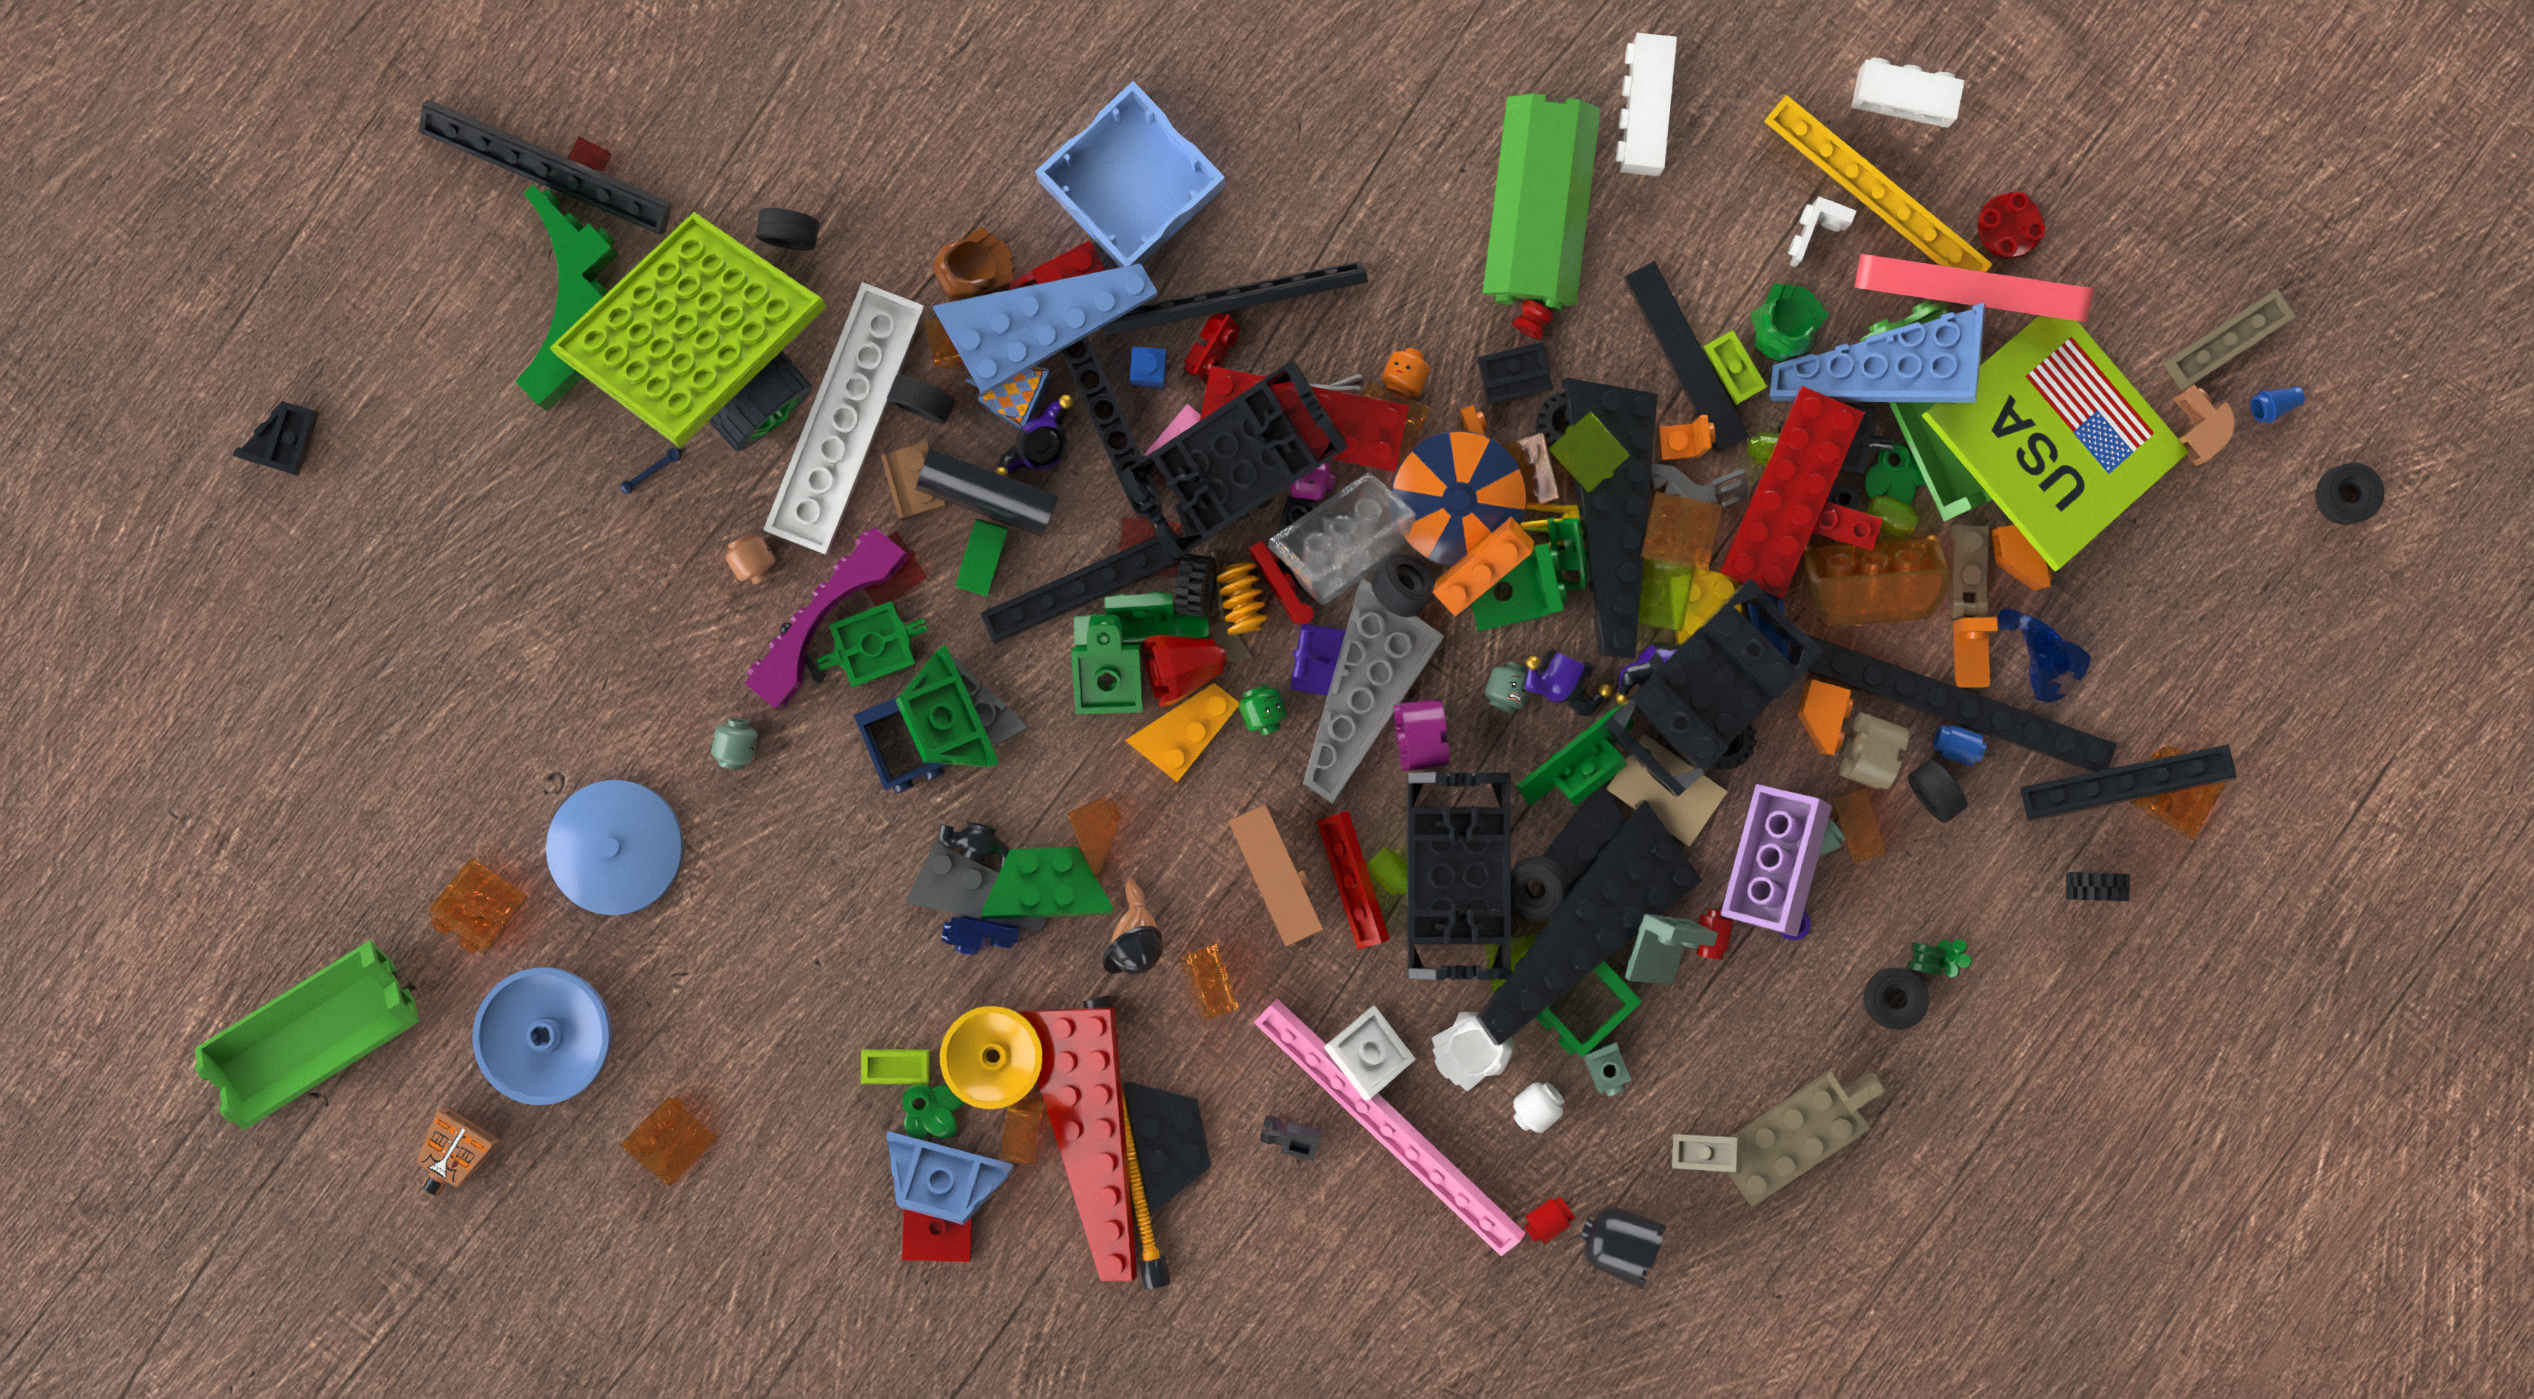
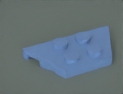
M889 1131L886 1135L895 1185L896 1202L899 1208L964 1225L1014 1170L1013 1164Z

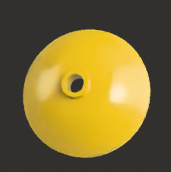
M1000 1006L979 1007L963 1014L948 1029L940 1050L941 1071L948 1087L962 1101L982 1109L1004 1108L1021 1100L1037 1082L1043 1062L1041 1042L1031 1023L1019 1013ZM994 1049L999 1052L1000 1059L998 1062H991L989 1060L988 1053L990 1050Z

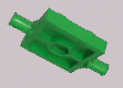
M890 601L829 624L834 638L835 652L817 657L816 661L820 664L818 665L820 671L840 664L847 673L851 687L856 688L917 665L911 651L910 638L928 632V626H926L924 618L905 625L899 618L894 602Z

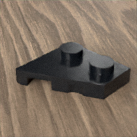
M282 401L271 412L270 418L262 422L253 431L255 435L242 448L238 447L234 451L233 456L299 476L319 412Z

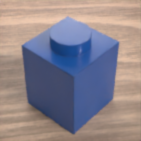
M1132 347L1131 387L1165 389L1166 349Z

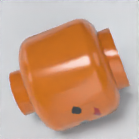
M1406 348L1405 351H1396L1390 355L1381 376L1382 383L1386 386L1385 391L1389 395L1407 401L1410 397H1416L1421 394L1430 374V367L1423 360L1424 355L1412 348Z

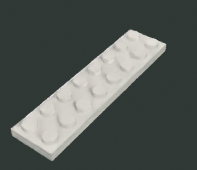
M861 283L763 529L765 532L828 556L889 403L887 400L888 393L895 376L901 373L926 310L925 306L869 284Z

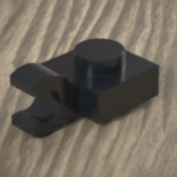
M1267 1115L1265 1117L1263 1128L1266 1129H1262L1261 1142L1281 1145V1153L1314 1161L1322 1129L1289 1121L1288 1127H1286L1275 1116Z

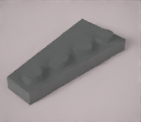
M935 842L905 903L981 919V912L999 872ZM1049 917L986 920L1043 931Z

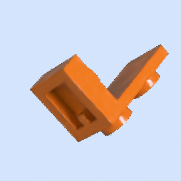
M1700 415L1692 424L1658 427L1660 461L1701 458L1710 450L1711 443H1715L1716 435L1714 424L1709 423L1708 415Z
M1997 617L1961 618L1953 621L1955 687L1986 688L1990 686L1988 634L1998 631Z

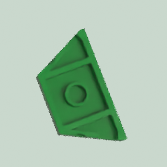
M943 645L937 649L897 697L896 703L923 762L992 768L999 764L998 758L946 645Z
M1078 847L1010 849L983 907L981 920L1111 915L1113 906Z

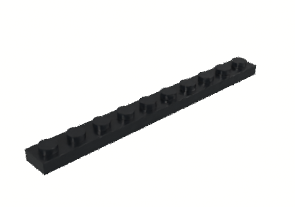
M1808 635L1824 651L1808 667L1807 672L2090 772L2109 769L2117 745L2114 742ZM1791 646L1789 662L1794 667H1797L1802 653L1794 646Z

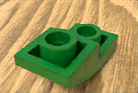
M976 518L955 587L988 596L1007 535V527Z

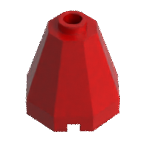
M1156 635L1146 638L1142 644L1143 653L1150 651V659L1144 660L1145 670L1155 699L1161 698L1158 703L1161 708L1175 705L1223 673V666L1227 665L1225 649L1223 646H1218L1214 639Z

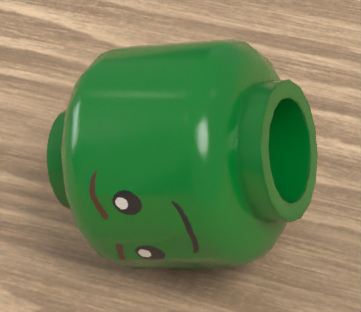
M1268 684L1242 693L1244 698L1240 700L1238 706L1246 728L1249 731L1260 730L1262 736L1281 729L1279 722L1285 720L1288 714L1278 689L1269 688Z

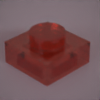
M579 136L567 158L602 173L611 153Z

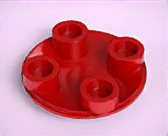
M2007 192L1996 195L1983 206L1978 217L1977 228L1981 242L1988 251L2001 258L2016 259L2027 255L2038 245L2040 239L2045 234V225L2043 224L2040 210L2023 192Z

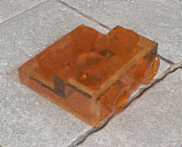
M2163 745L2162 749L2156 750L2149 760L2183 754L2185 752L2178 748ZM2227 782L2133 800L2131 804L2152 819L2165 823L2183 837L2194 840Z
M471 857L427 909L429 917L433 919L430 925L445 936L449 932L460 938L457 942L458 945L468 953L474 955L479 951L485 956L505 932L507 923L527 901V895Z

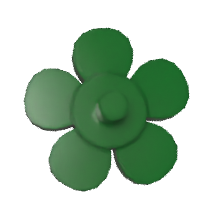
M1956 939L1951 944L1949 940H1942L1938 943L1937 947L1946 949L1945 956L1940 959L1939 966L1941 969L1945 968V974L1948 977H1957L1960 974L1959 967L1967 969L1971 966V956L1963 954L1968 948L1965 941Z

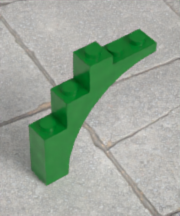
M533 184L523 194L539 213L551 237L557 260L558 295L555 315L546 340L532 363L515 382L539 407L547 411L584 377L557 357L550 347L608 293L594 277L619 254L611 247L616 241L602 227L596 231L588 223L583 228L570 212L564 216L556 208L561 202L547 188L541 192Z

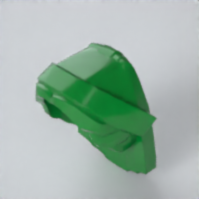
M1774 282L1765 304L1751 312V319L1756 331L1755 347L1765 356L1779 362H1784L1792 356L1808 353L1814 349L1815 333L1826 320L1829 313L1822 308V303L1816 300L1815 295L1799 285L1795 287L1787 283L1781 285Z

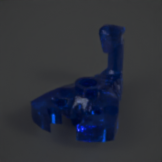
M2007 607L2000 610L1996 616L1998 628L2015 631L2019 627L2023 634L2030 655L2029 676L2036 699L2045 703H2051L2066 696L2067 694L2058 692L2062 684L2050 681L2060 677L2059 675L2065 674L2067 671L2073 672V678L2081 681L2090 665L2091 656L2080 646L2062 639L2053 628L2049 627L2047 623L2042 622V620Z

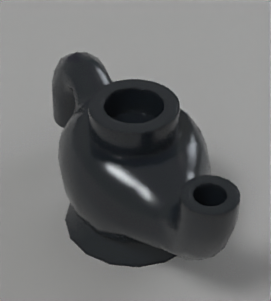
M966 821L968 827L960 832H955L953 826L940 825L938 838L942 845L965 849L963 856L983 861L984 855L997 854L1001 858L1000 866H1003L1010 849L994 834L998 829Z

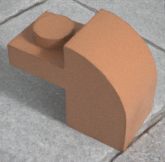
M2192 385L2178 393L2173 400L2194 423L2178 439L2189 451L2186 455L2197 466L2209 461L2228 444L2234 431V415L2227 402L2213 407L2211 404L2212 400L2207 392Z

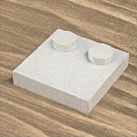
M1375 1005L1366 1010L1324 1046L1325 1050L1365 1101L1376 1095L1416 1060Z

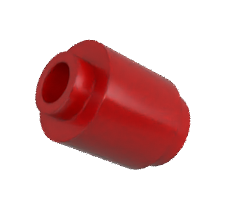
M1708 908L1707 914H1700L1698 924L1718 933L1714 946L1700 945L1696 955L1723 960L1724 952H1728L1734 920L1722 916V910Z
M1558 1196L1554 1200L1552 1198L1548 1199L1527 1214L1525 1217L1528 1223L1524 1225V1228L1535 1243L1541 1239L1545 1245L1571 1226L1569 1223L1576 1219V1217L1562 1197Z

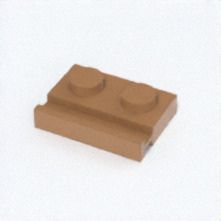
M927 441L895 450V452L880 455L900 520L947 507L946 501L915 490L930 448Z

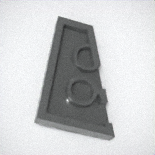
M951 654L992 747L1029 729L1022 720Z

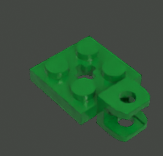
M1093 614L1088 624L1087 647H1072L1071 650L1075 715L1143 712L1140 645H1123L1122 622L1117 614ZM1104 673H1110L1117 680H1113L1111 686H1105L1104 681H1099L1098 677L1103 676Z

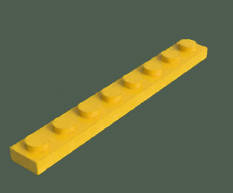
M1785 95L1764 120V123L1937 265L1987 272L1993 265L1789 96Z

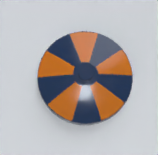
M1469 431L1443 432L1420 442L1401 462L1392 484V513L1401 535L1416 552L1436 563L1453 566L1510 517L1519 525L1522 523L1526 510L1525 482L1514 458L1494 440Z

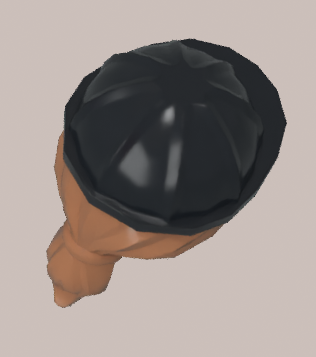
M1130 878L1125 886L1129 911L1126 912L1116 926L1111 945L1102 960L1105 970L1109 973L1125 972L1131 975L1146 973L1149 969L1156 966L1163 951L1162 934L1157 929L1154 918L1146 909L1144 892L1135 883L1134 879Z

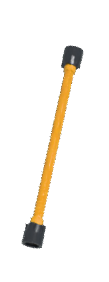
M1109 995L1083 1001L1084 1008L1112 1007ZM1123 1100L1129 1183H1131L1130 1191L1132 1192L1131 1196H1133L1132 1200H1134V1209H1136L1138 1226H1140L1138 1229L1141 1230L1139 1234L1141 1235V1243H1143L1142 1247L1144 1248L1142 1252L1143 1261L1139 1262L1144 1289H1155L1169 1285L1171 1281L1165 1256H1160L1158 1248L1154 1246V1234L1151 1233L1153 1230L1150 1229L1152 1225L1149 1220L1150 1216H1148L1149 1212H1147L1148 1208L1146 1207L1147 1203H1145L1146 1199H1144L1143 1186H1141L1143 1184L1141 1182V1174L1138 1173L1140 1169H1138V1160H1136L1137 1156H1135L1136 1152H1134L1135 1147H1133L1134 1143H1132L1133 1139H1131L1133 1137L1131 1135L1132 1131L1129 1130L1131 1127L1128 1126L1130 1122H1128V1113H1126L1127 1109H1125V1100Z

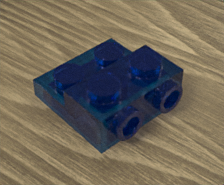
M957 915L952 916L951 921L945 922L941 942L955 945L954 952L974 955L978 953V950L987 948L989 938H991L990 945L1010 949V947L1014 946V943L1023 942L1025 928Z

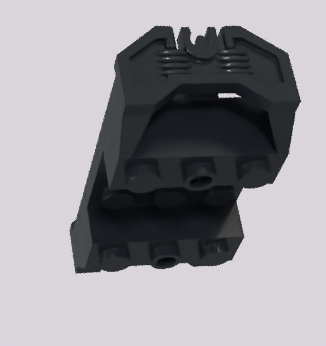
M1291 360L1131 467L1122 471L1121 475L1135 502L1142 505L1140 509L1142 512H1145L1150 525H1155L1154 531L1175 559H1178L1237 522L1238 519L1290 485L1295 484L1350 448V445L1325 410L1296 361ZM1291 381L1299 392L1297 394L1316 425L1318 427L1321 426L1331 440L1320 458L1313 451L1272 385ZM1155 464L1167 480V487L1172 488L1183 505L1181 506L1182 510L1187 511L1201 534L1179 538L1162 513L1163 509L1160 505L1157 506L1143 482Z
M1749 578L1602 726L1623 749L1629 751L1628 754L1634 757L1642 768L1646 767L1647 773L1673 796L1679 797L1729 749L1728 745L1772 700L1780 698L1824 650L1812 638L1797 628L1771 602L1765 592ZM1748 601L1757 611L1756 613L1783 640H1786L1802 654L1798 666L1795 668L1734 607L1735 605ZM1636 709L1649 722L1648 725L1651 728H1655L1669 742L1668 745L1674 747L1695 769L1673 777L1662 768L1660 763L1651 755L1652 753L1626 731L1625 727L1633 710Z
M1407 773L1406 956L1408 979L1445 980L1450 978L1451 980H1472L1473 978L1478 980L1507 979L1512 973L1511 773ZM1423 784H1441V786L1476 787L1481 784H1491L1499 807H1414V804ZM1414 944H1500L1492 967L1481 968L1480 965L1456 964L1441 965V968L1423 966Z

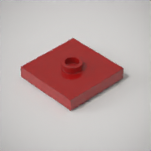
M904 1209L902 1260L970 1262L973 1215L963 1225Z

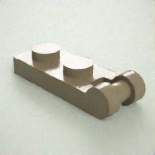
M1952 526L1949 615L1951 619H1961L1963 616H1973V618L1987 617L1989 526ZM1963 593L1973 594V603L1964 602Z

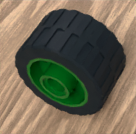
M781 351L709 422L735 451L745 450L783 423L810 394L812 384L786 354Z

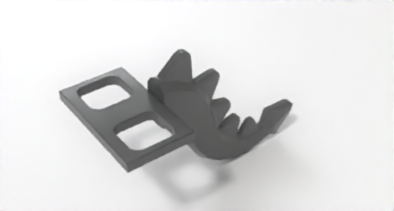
M1652 464L1651 479L1653 488L1658 490L1665 484H1668L1665 496L1667 498L1680 497V510L1684 513L1694 507H1698L1703 519L1709 521L1712 519L1715 511L1748 499L1746 471L1744 468L1713 480L1712 490L1710 483L1698 485L1683 471L1674 466ZM1739 477L1737 482L1720 488L1722 483ZM1740 492L1739 496L1721 503L1723 498Z

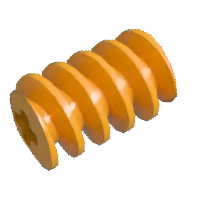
M1237 563L1217 569L1225 571L1216 577L1217 582L1228 584L1219 590L1220 595L1230 597L1222 603L1223 609L1233 610L1225 616L1226 622L1235 623L1234 626L1227 630L1228 635H1239L1262 630L1264 628L1260 627L1259 624L1268 619L1267 615L1257 614V611L1264 607L1265 603L1254 601V598L1262 593V589L1252 588L1251 586L1260 580L1259 576L1249 575V571L1257 567L1256 563Z

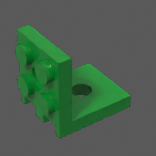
M1548 543L1534 546L1532 553L1471 603L1477 632L1554 615L1564 610L1563 605L1567 603V595L1564 584H1558L1555 572L1560 569L1556 550L1550 551ZM1499 582H1505L1512 588V596L1507 601H1499L1493 594L1494 586Z

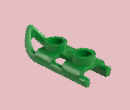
M1548 518L1551 549L1556 550L1560 569L1555 572L1559 584L1563 583L1565 589L1583 590L1587 585L1588 570L1580 518H1564L1562 521H1554V518ZM1558 541H1564L1565 551H1558ZM1579 570L1580 581H1567L1563 577L1562 571Z

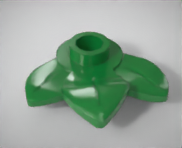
M1893 443L1892 452L1880 450L1877 456V464L1867 471L1865 477V490L1869 498H1875L1885 493L1889 501L1901 509L1907 508L1911 503L1915 493V485H1926L1915 458L1911 456L1908 448L1900 443ZM1890 454L1898 457L1899 463L1897 466L1889 463L1888 457Z
M924 1084L910 1086L904 1092L902 1098V1105L907 1113L904 1120L907 1134L912 1138L923 1140L928 1132L938 1138L955 1137L957 1134V1124L952 1112L965 1104V1102L958 1098L946 1084L933 1088ZM916 1098H923L926 1103L923 1106H916L913 1101Z

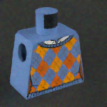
M1033 366L984 395L980 393L978 401L984 408L1020 430L1027 422L1033 420L1052 377L1051 373L1045 368ZM969 372L966 383L978 387Z

